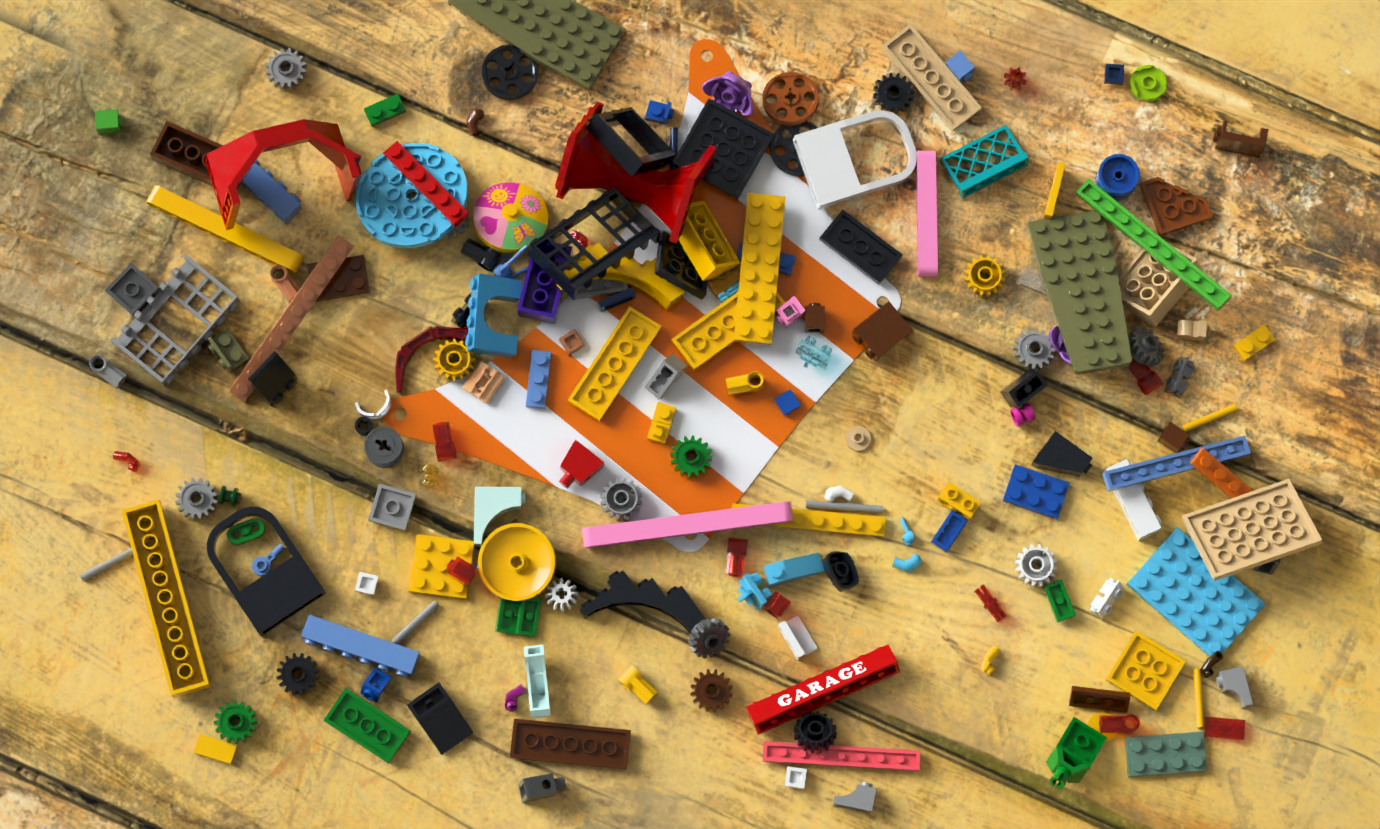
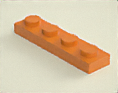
M1201 448L1190 462L1194 468L1230 499L1253 491L1204 448Z

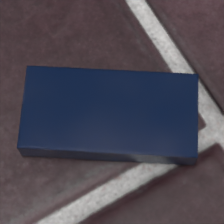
M632 287L598 301L600 312L635 299V290Z

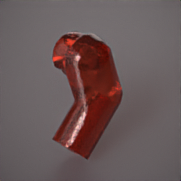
M115 451L113 454L114 460L129 464L128 470L132 472L138 471L140 462L132 454Z

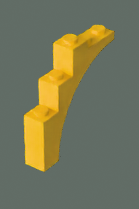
M599 242L594 246L589 245L585 248L596 260L608 254ZM585 255L577 262L583 270L593 264ZM623 257L620 266L617 269L610 266L606 270L605 277L602 278L605 280H616L639 288L656 299L666 310L680 301L685 293L683 289L654 274L656 258L652 261L647 260L640 266L634 257L630 260ZM575 267L570 271L568 269L563 271L569 279L580 273ZM595 276L592 280H597L600 278L598 276Z

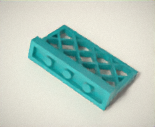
M1004 125L941 157L940 161L963 199L1028 166L1029 157L1026 152L1022 151L1007 125ZM1005 132L1008 136L1007 142L996 140L997 136ZM981 143H992L990 151L981 149ZM995 144L1005 146L1003 154L993 152ZM1008 147L1016 149L1018 152L1014 156L1005 155ZM965 151H975L974 159L963 157ZM978 152L988 155L987 162L976 160ZM991 156L1001 158L1000 163L997 165L989 163ZM952 158L958 159V166H949L947 161ZM962 161L972 163L970 171L960 168ZM975 164L985 166L984 171L981 173L972 172ZM958 172L967 174V180L960 183L957 179Z

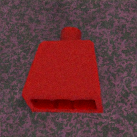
M575 440L560 465V470L565 474L559 480V483L567 489L574 481L582 486L604 467V462Z

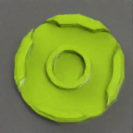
M1142 65L1131 75L1129 82L1130 90L1137 99L1144 102H1154L1165 93L1167 77L1160 68L1158 69L1153 65Z

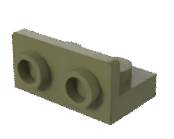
M228 328L213 339L211 337L208 338L210 343L208 348L213 355L216 353L221 359L218 362L224 370L228 368L230 373L250 361Z

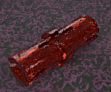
M984 584L980 586V589L978 588L974 591L983 602V607L989 610L997 623L1001 621L1000 616L1002 619L1007 616L998 605L996 597H992Z

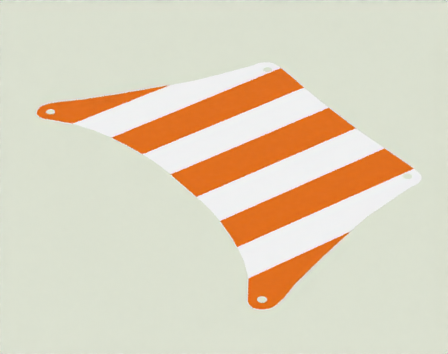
M711 39L697 41L690 50L689 92L682 122L678 130V151L708 98L714 99L713 96H708L704 93L701 87L704 82L711 78L722 76L727 71L739 76L724 48L718 42ZM704 50L711 51L713 54V58L709 62L701 59L700 55ZM754 101L752 115L745 116L741 112H737L740 116L773 133ZM769 145L738 200L700 180L696 186L691 203L705 201L737 255L740 242H743L748 193L786 196L780 252L795 256L790 276L778 273L777 292L785 302L795 296L804 309L810 303H820L821 306H825L824 333L805 332V316L786 329L784 325H779L775 319L776 314H774L772 345L735 341L694 371L671 339L721 304L720 300L714 296L708 287L706 296L702 300L683 290L685 293L681 300L666 310L652 296L639 288L627 284L628 289L634 288L636 298L604 312H600L598 301L612 295L572 300L568 296L559 307L555 324L542 322L517 342V354L511 358L498 356L487 363L506 377L488 404L483 403L463 390L462 387L469 378L466 375L463 377V380L459 378L456 382L452 381L433 390L392 399L391 407L388 413L383 416V421L387 427L394 429L405 437L441 445L491 462L589 499L601 505V501L605 500L600 495L605 494L603 487L608 488L609 481L615 483L616 478L619 481H623L626 478L628 483L634 481L633 486H639L637 493H642V497L638 499L642 501V505H637L640 511H633V518L627 515V520L629 521L732 509V503L738 502L772 455L812 406L865 349L862 344L858 345L854 341L852 331L880 308L877 305V299L881 296L887 297L889 302L898 311L901 298L898 290L886 279L878 285L819 240L820 236L833 222V219L824 208L817 210L809 185L803 176L786 174L774 164ZM777 147L775 153L782 156L785 154V149ZM793 161L787 163L788 168H797ZM670 163L661 172L670 170ZM642 204L638 211L661 231L660 234L665 231L671 235V229L647 205ZM633 222L631 223V225L638 232L641 231V229L636 224H634ZM626 227L620 236L627 241L635 234ZM650 239L645 250H642L640 247L635 249L633 257L640 266L647 260L652 261L657 258L658 243L655 244ZM616 240L607 253L621 245V243ZM630 306L661 325L662 328L599 422L570 404L567 400ZM790 307L784 313L787 317H790L795 312ZM576 329L585 347L568 356L559 338ZM532 350L551 352L545 409L526 407ZM674 353L688 366L663 397L658 399L645 386L663 360ZM753 371L760 372L763 375L764 386L760 391H750L734 395L728 394L726 378L747 375ZM752 378L750 381L754 386L759 385L761 382L759 378ZM791 389L801 406L784 416L774 399ZM658 402L676 407L666 444L647 440ZM398 408L405 409L407 412L404 420L399 421L394 417V413ZM693 435L696 441L702 438L701 443L707 442L708 446L706 449L712 450L708 455L712 457V461H707L710 464V468L705 467V474L698 473V478L695 475H691V478H688L687 474L681 476L680 470L674 471L676 465H671V461L675 459L670 457V453H675L672 450V446L678 447L677 440L684 442V436L691 440ZM577 440L604 462V467L582 486L574 481L567 489L559 483V480L565 474L560 470V465L573 442ZM693 453L686 456L689 461H694L697 458ZM621 495L616 499L618 503H624L627 500L625 496ZM715 532L697 534L694 540H689L685 536L663 538V540L681 551L695 552L702 548Z

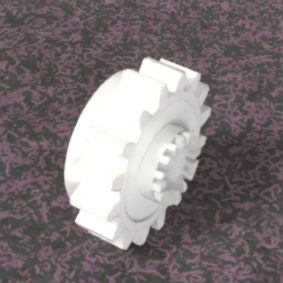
M1031 544L1029 550L1024 547L1022 549L1024 554L1018 553L1017 557L1020 560H1016L1014 563L1019 565L1015 569V572L1021 573L1018 579L1024 578V584H1027L1028 581L1031 582V587H1034L1035 583L1042 587L1043 581L1048 584L1050 582L1048 577L1054 578L1055 574L1052 571H1056L1058 568L1054 566L1057 562V559L1052 558L1054 553L1047 552L1048 547L1042 549L1041 544H1038L1037 548H1034ZM1034 561L1038 562L1041 569L1036 570L1032 568L1031 563Z

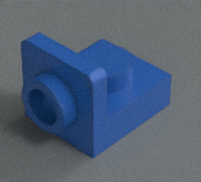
M650 100L645 120L667 125L668 119L672 120L674 114L672 103L664 104Z
M375 667L363 683L360 693L366 699L377 703L381 693L392 677Z

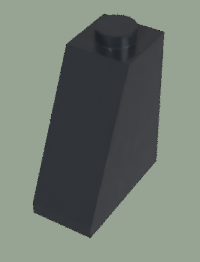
M1055 431L1031 465L1040 469L1080 477L1082 473L1087 474L1092 467L1090 462L1093 458Z

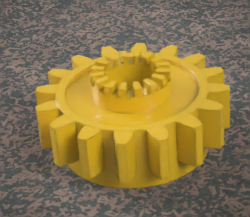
M980 255L978 260L973 258L972 264H967L966 267L969 270L964 271V275L967 276L964 278V282H969L967 289L973 288L972 294L979 292V297H982L983 293H986L987 297H990L991 292L997 294V288L1002 289L1003 285L1001 283L1005 282L1006 279L1002 277L1005 274V270H1001L1003 264H998L996 262L997 258L992 260L990 255H987L986 258ZM986 273L989 275V278L983 279L980 274Z
M453 339L451 343L446 340L444 346L440 344V351H435V355L438 357L433 358L434 363H438L434 367L435 370H440L439 376L445 374V379L448 380L452 377L453 382H456V377L463 380L464 374L470 376L468 370H474V366L471 363H475L476 360L472 357L474 352L467 351V345L464 346L463 340L459 343L456 342V339ZM458 357L459 361L452 364L449 362L451 358Z

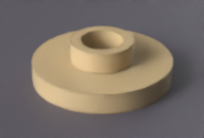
M854 426L847 431L845 441L851 450L860 452L870 445L871 435L866 428Z

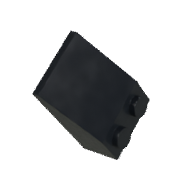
M275 351L248 378L254 392L271 407L274 403L278 404L283 399V394L287 390L293 389L297 383V377Z

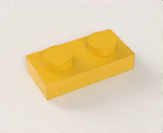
M1264 324L1232 347L1244 362L1276 339Z

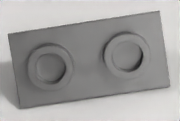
M1180 357L1175 361L1172 374L1166 381L1164 392H1173V395L1176 397L1183 395L1188 383L1183 380V377L1190 379L1194 369V362L1189 360V357Z

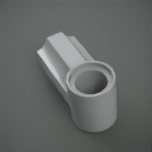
M94 355L89 361L92 371L115 388L120 387L127 377L124 372L107 361L102 355ZM102 361L104 365L102 368L96 369L94 368L95 363Z

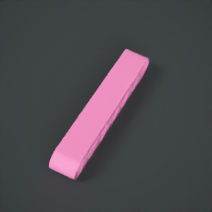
M916 151L918 277H937L936 151Z

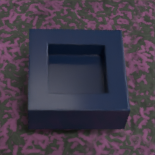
M1106 63L1104 84L1123 85L1124 65Z

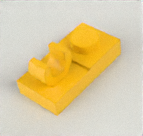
M660 402L657 403L647 440L666 444L676 407Z

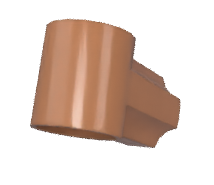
M275 265L270 271L271 280L290 303L300 288L284 266ZM281 271L284 273V276L281 279H277L274 277V274Z

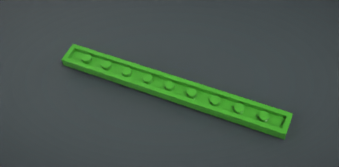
M1090 179L1076 191L1078 197L1216 310L1219 311L1231 299L1229 292Z

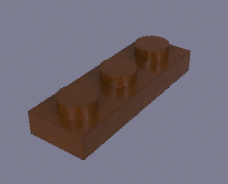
M1072 686L1069 706L1127 713L1130 693Z

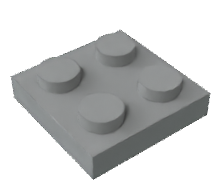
M379 483L368 521L406 532L417 496L416 493Z

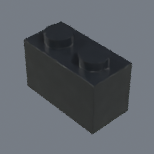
M1028 370L1000 391V393L1011 408H1019L1048 385L1038 370Z

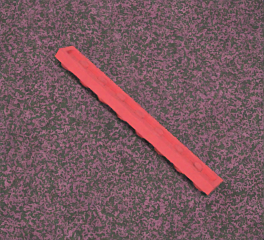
M768 741L763 743L762 762L919 771L920 751L829 745V750L822 748V753H819L818 750L811 753V749L808 748L804 751V745L798 746V743Z

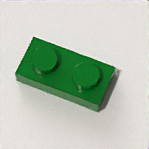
M398 94L364 108L371 127L406 112Z
M1062 579L1043 586L1057 623L1076 616Z

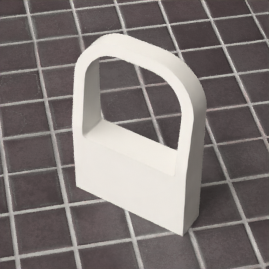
M884 110L873 111L797 134L793 138V143L817 210L900 184L910 176L917 162L916 149L907 125L896 114ZM874 121L889 122L900 132L908 154L907 167L900 174L860 185L841 132Z

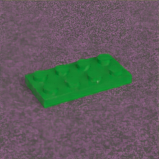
M347 688L344 689L324 718L326 723L388 764L411 732Z

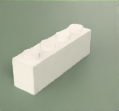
M1126 459L1106 468L1105 471L1132 465V463H1129ZM1142 483L1113 490L1138 541L1159 532L1161 529L1160 525H1162L1160 517L1157 514L1155 515L1152 510V501L1149 497L1146 498L1143 492L1145 489Z

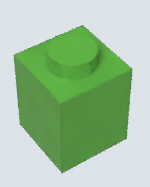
M118 109L95 111L96 131L98 134L121 133V127L124 126L123 115H120Z

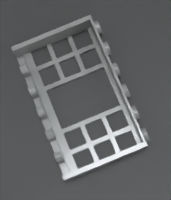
M186 254L184 256L185 263L179 269L177 267L174 268L172 271L173 276L167 283L162 282L160 284V291L155 297L150 296L147 299L148 304L142 311H136L134 314L135 319L129 326L125 324L122 327L121 331L123 333L117 339L113 337L110 339L114 346L164 387L175 380V374L188 365V360L192 355L198 354L204 341H208L209 337L212 338L214 335L213 331L225 323L226 316L230 312L233 313L238 308L240 302L237 295ZM194 270L205 277L197 288L186 280ZM208 281L219 288L210 299L200 292ZM183 283L193 290L185 301L174 294ZM222 292L232 299L224 310L214 303L215 299ZM196 294L207 302L199 312H196L188 305ZM170 297H173L208 326L187 352L149 322ZM210 305L220 313L212 323L201 316ZM146 325L156 333L148 343L137 336ZM159 336L170 344L161 355L151 347ZM133 339H136L144 346L137 356L126 349ZM173 347L183 355L175 365H172L164 358ZM147 350L158 358L151 367H148L140 360ZM161 361L171 368L164 378L153 371Z

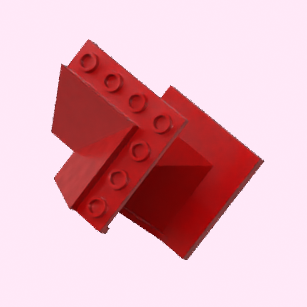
M597 101L594 107L589 108L587 115L584 114L581 122H578L575 130H572L567 140L555 184V189L558 190L556 197L563 200L571 189L602 188L610 191L615 187L624 197L647 205L671 229L669 241L677 243L682 235L696 186L711 166L717 147L709 145L698 162L665 172L656 170L631 176L586 128L590 124V118H593L597 113L601 114L604 104Z
M307 119L251 131L206 154L205 163L226 230L234 229L241 204L237 190L260 154L309 142L335 164L346 202H349L361 175L359 165L361 156L345 148L338 124Z

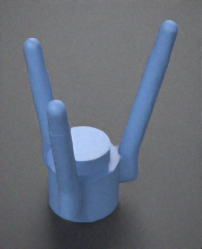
M525 245L507 263L505 261L512 253H506L492 271L495 276L512 279L525 273L528 267L510 275L512 270L509 266L529 246Z

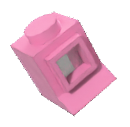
M793 296L775 310V319L779 325H784L787 329L805 316L806 310L796 297Z

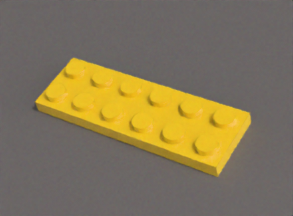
M738 292L671 339L694 371L735 342L733 340ZM778 292L776 293L775 310L786 303Z
M629 306L567 401L600 422L662 326Z

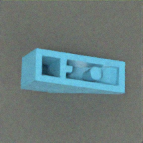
M819 553L782 560L764 566V573L769 588L825 572Z

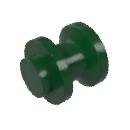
M222 486L219 504L223 505L224 502H230L231 507H235L236 504H240L242 493H239L238 488L229 491L226 486Z

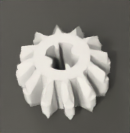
M560 578V584L558 585L555 580L552 581L554 588L547 586V590L551 593H546L545 597L551 598L547 601L548 605L555 603L553 610L560 606L561 612H564L565 605L570 610L572 608L570 602L573 604L577 603L572 597H578V592H573L576 589V585L570 586V580L563 584V578ZM560 591H564V594L567 595L564 596V599H560L557 595L560 594Z

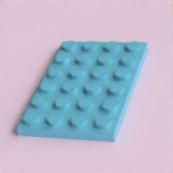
M1178 527L1126 584L1208 657L1216 651L1223 653L1265 605L1260 598L1233 575L1213 581L1193 540Z

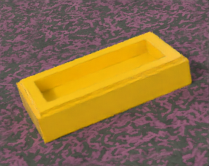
M200 734L194 753L232 765L238 746Z

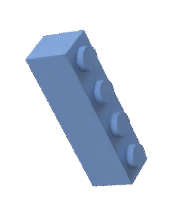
M256 160L241 184L287 225L302 209L301 200L294 193L290 195L286 191L287 187L281 181L277 183L273 179V174L267 169L263 170L260 168V163Z

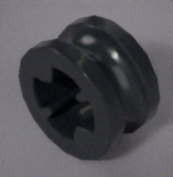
M360 417L355 422V429L360 435H368L373 428L370 419L367 417ZM361 422L369 424V426H367V430L358 428V426H361Z

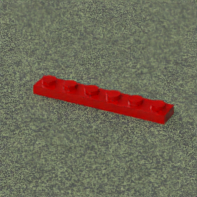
M398 141L383 152L384 156L455 228L470 216L468 211Z

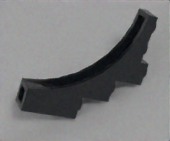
M623 570L620 573L616 571L608 577L610 579L607 581V585L610 587L609 590L607 588L603 589L597 594L598 597L593 601L591 599L587 600L581 605L582 608L580 609L581 615L586 619L596 612L610 607L623 605L644 606L672 617L689 634L696 624L705 620L703 614L682 586L679 588L673 587L667 592L668 595L665 596L653 578L650 580L646 578L638 584L636 589Z

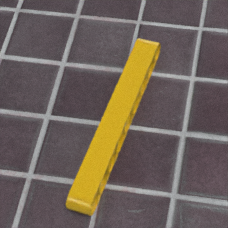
M155 185L146 201L151 207L274 266H284L287 272L296 275L305 258L300 253L235 223L234 229L226 230L222 216L162 187Z

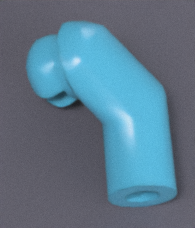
M914 554L906 561L895 557L892 566L905 572H910L921 565V557Z

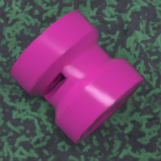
M1028 402L1020 408L1010 410L1012 419L1017 427L1022 426L1024 422L1036 420L1034 411Z

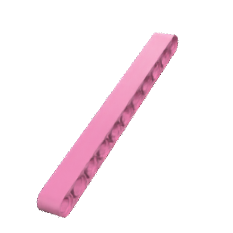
M779 502L582 528L584 548L787 523L793 521L791 502Z

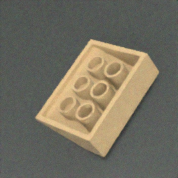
M1172 246L1184 257H1186L1189 261H1191L1195 266L1202 270L1196 258ZM1143 249L1118 277L1123 305L1140 319L1154 327L1160 323L1189 288Z

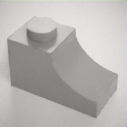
M673 353L663 360L645 388L658 399L662 398L673 383L679 379L688 365Z
M1243 666L1218 673L1216 682L1218 688H1221L1222 693L1228 692L1234 695L1242 708L1253 705Z
M861 782V785L857 784L856 789L852 793L845 796H834L833 806L871 813L877 788H873V784Z

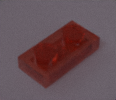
M1205 717L1204 737L1244 740L1245 720Z

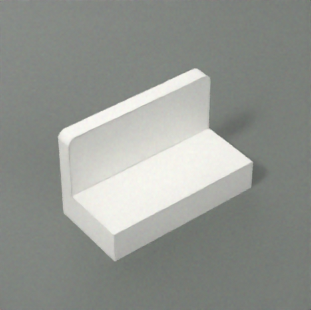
M799 616L778 624V629L797 660L817 649L816 644Z

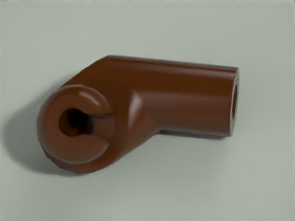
M473 109L466 120L470 136L479 134L476 123L479 119L484 118V111L482 109Z

